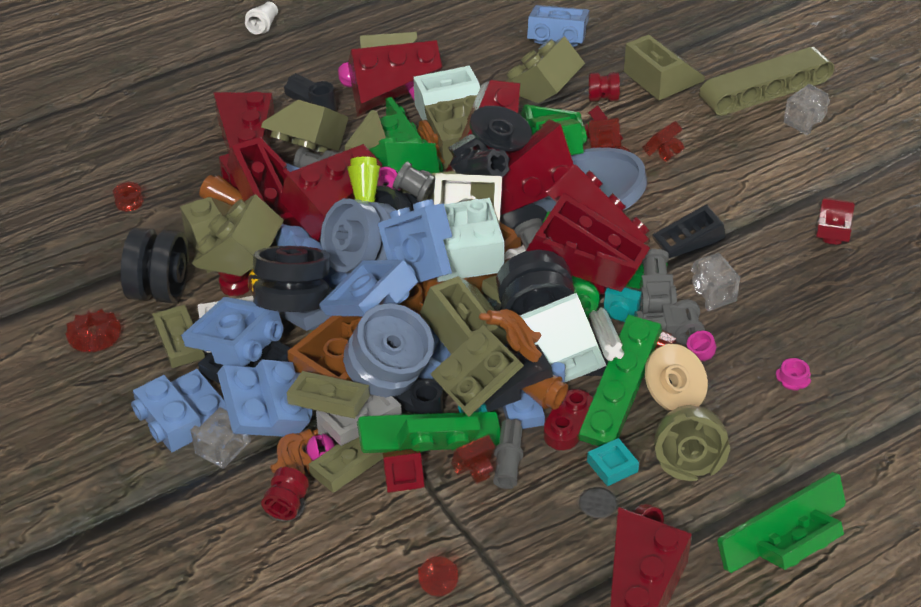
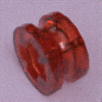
M124 182L114 188L115 205L119 210L129 212L142 206L143 196L141 195V187L137 183Z

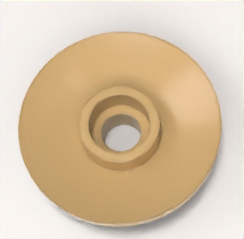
M666 344L654 350L649 356L645 366V380L650 394L660 406L668 411H672L680 406H700L708 389L707 374L702 362L691 350L678 344Z

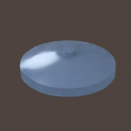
M617 148L583 149L584 153L571 155L573 164H576L585 174L590 170L603 183L600 189L607 197L613 193L626 206L624 210L632 206L643 195L647 186V175L642 160L635 154ZM548 196L533 202V204L541 206L547 212H551L556 202Z

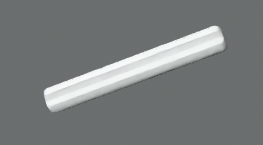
M602 307L598 311L593 310L589 314L590 323L605 358L608 361H612L615 357L621 359L624 356L621 348L622 343L607 311Z

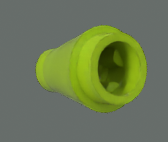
M374 157L352 158L350 160L351 166L347 169L355 199L375 202L380 172L377 159Z

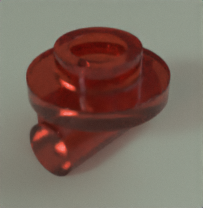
M434 556L427 559L421 567H418L419 583L423 590L433 596L449 594L458 582L457 564L443 556Z

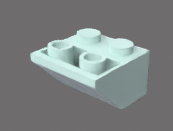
M470 65L414 77L415 107L422 120H427L425 114L426 105L478 94L480 85Z
M490 198L444 204L452 238L443 241L452 273L438 277L437 282L447 281L457 276L468 278L498 273L501 266L504 265V239Z
M577 293L520 316L534 332L541 333L540 340L534 344L539 345L549 364L561 362L565 365V382L607 366Z

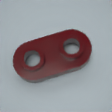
M579 389L568 390L562 404L556 410L552 409L544 423V440L548 446L556 450H569L578 444L580 440L578 434L593 400L589 393Z

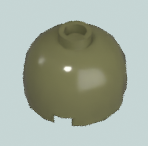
M694 405L680 406L667 413L658 423L654 437L656 457L660 461L662 469L672 477L690 482L699 480L697 476H704L710 473V476L716 474L727 462L730 452L727 430L719 417L707 408Z

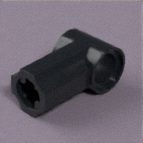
M297 73L288 77V81L284 86L286 96L296 101H305L337 112L335 91L332 83L327 81L313 82Z
M470 147L455 156L450 162V166L456 174L502 176L503 178L509 171L508 162L510 158L504 150L496 151L495 149L476 153L473 147Z
M416 380L409 390L401 395L392 396L401 404V408L412 414L443 413V389L435 380Z

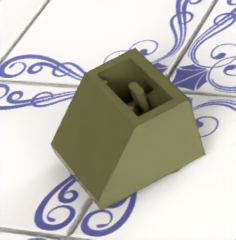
M649 34L626 43L624 72L658 100L705 80L704 75Z
M565 36L555 42L553 39L546 41L538 48L539 51L537 53L534 49L520 59L523 63L522 65L518 64L507 72L508 79L505 82L520 83V97L537 103L557 94L585 64Z
M469 95L450 101H440L425 106L427 121L434 133L438 135L439 150L442 159L445 160V164H442L443 170L447 169L453 157L448 147L458 142L462 136L477 95Z
M297 100L264 120L261 127L272 131L270 137L324 153L328 149L339 151L349 117L326 107Z
M256 194L246 201L240 199L230 208L226 215L220 213L210 222L208 228L211 231L197 244L196 250H198V253L192 264L196 268L242 276L253 269V255L255 251L270 247L284 220Z
M457 276L429 288L420 314L451 354L483 324L503 345L508 344L505 329L498 325H489L486 323V320L479 319L480 313H487L488 310L494 309L476 286Z
M483 324L430 375L458 406L470 416L524 365Z

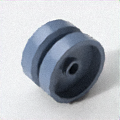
M346 198L334 203L327 212L322 224L320 239L322 250L330 254V267L338 272L351 273L363 260H387L378 223L391 219L389 213L396 209L389 204Z
M393 303L376 305L365 312L345 346L343 362L347 374L353 382L369 385V394L385 398L401 395L412 387L433 354L434 338L429 325L424 319L408 307Z

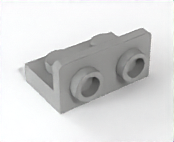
M370 394V397L355 419L317 410L318 435L326 434L342 446L359 437L357 420L360 416L402 415L401 404L392 396L385 398Z

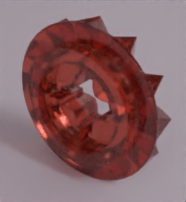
M102 308L96 313L87 310L85 315H75L74 321L67 323V333L65 334L72 348L81 352H97L110 347L118 340L121 334V325L113 312L105 313ZM96 326L95 335L90 332L89 327Z

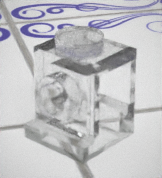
M808 84L787 99L783 123L805 135H809L812 126L821 122L827 114V107L830 104L828 93Z
M720 253L700 258L693 263L691 271L694 274L692 283L696 292L702 294L706 299L705 308L707 311L737 301L740 276Z
M221 407L200 427L195 425L190 430L195 454L222 469L251 442L250 435L233 434L228 412Z

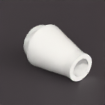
M266 2L249 10L245 16L246 28L253 34H265L268 32L274 17L278 13L277 6L273 2Z

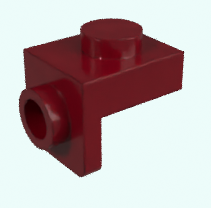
M823 198L816 237L822 238V241L828 244L839 245L842 244V241L849 242L854 202Z

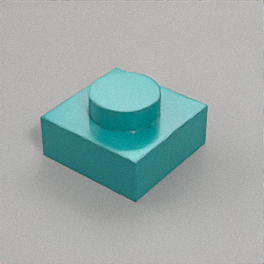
M607 287L604 309L611 319L625 322L628 315L634 316L635 311H640L642 292L629 288H624L620 292Z
M619 438L587 452L588 464L606 486L627 478L639 470L638 460Z

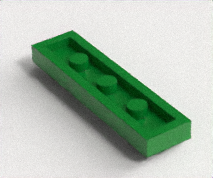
M632 315L627 316L619 335L624 356L621 359L615 357L612 361L608 362L578 434L580 441L600 447L620 437L644 377L647 360L655 350L661 335L662 325L660 323Z

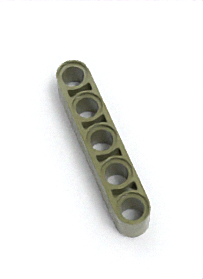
M808 47L711 78L702 85L699 95L717 115L723 116L824 83L832 76L834 64L817 48Z

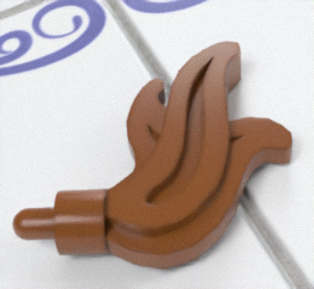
M427 120L419 121L418 134L422 139H426L428 143L436 144L437 156L441 163L445 164V160L442 159L439 150L437 133H434Z
M505 309L500 311L488 310L487 313L479 314L480 320H486L487 324L498 325L506 330L507 341L516 352L519 351L532 362H538L542 353L536 348L534 343H537L542 335L540 332H534L517 313Z
M307 429L300 433L287 434L282 437L277 445L278 461L276 464L271 465L272 473H275L280 467H289L302 472L304 475L305 468L308 474H310L308 464L312 460L303 449L312 436L318 435V429L314 431Z

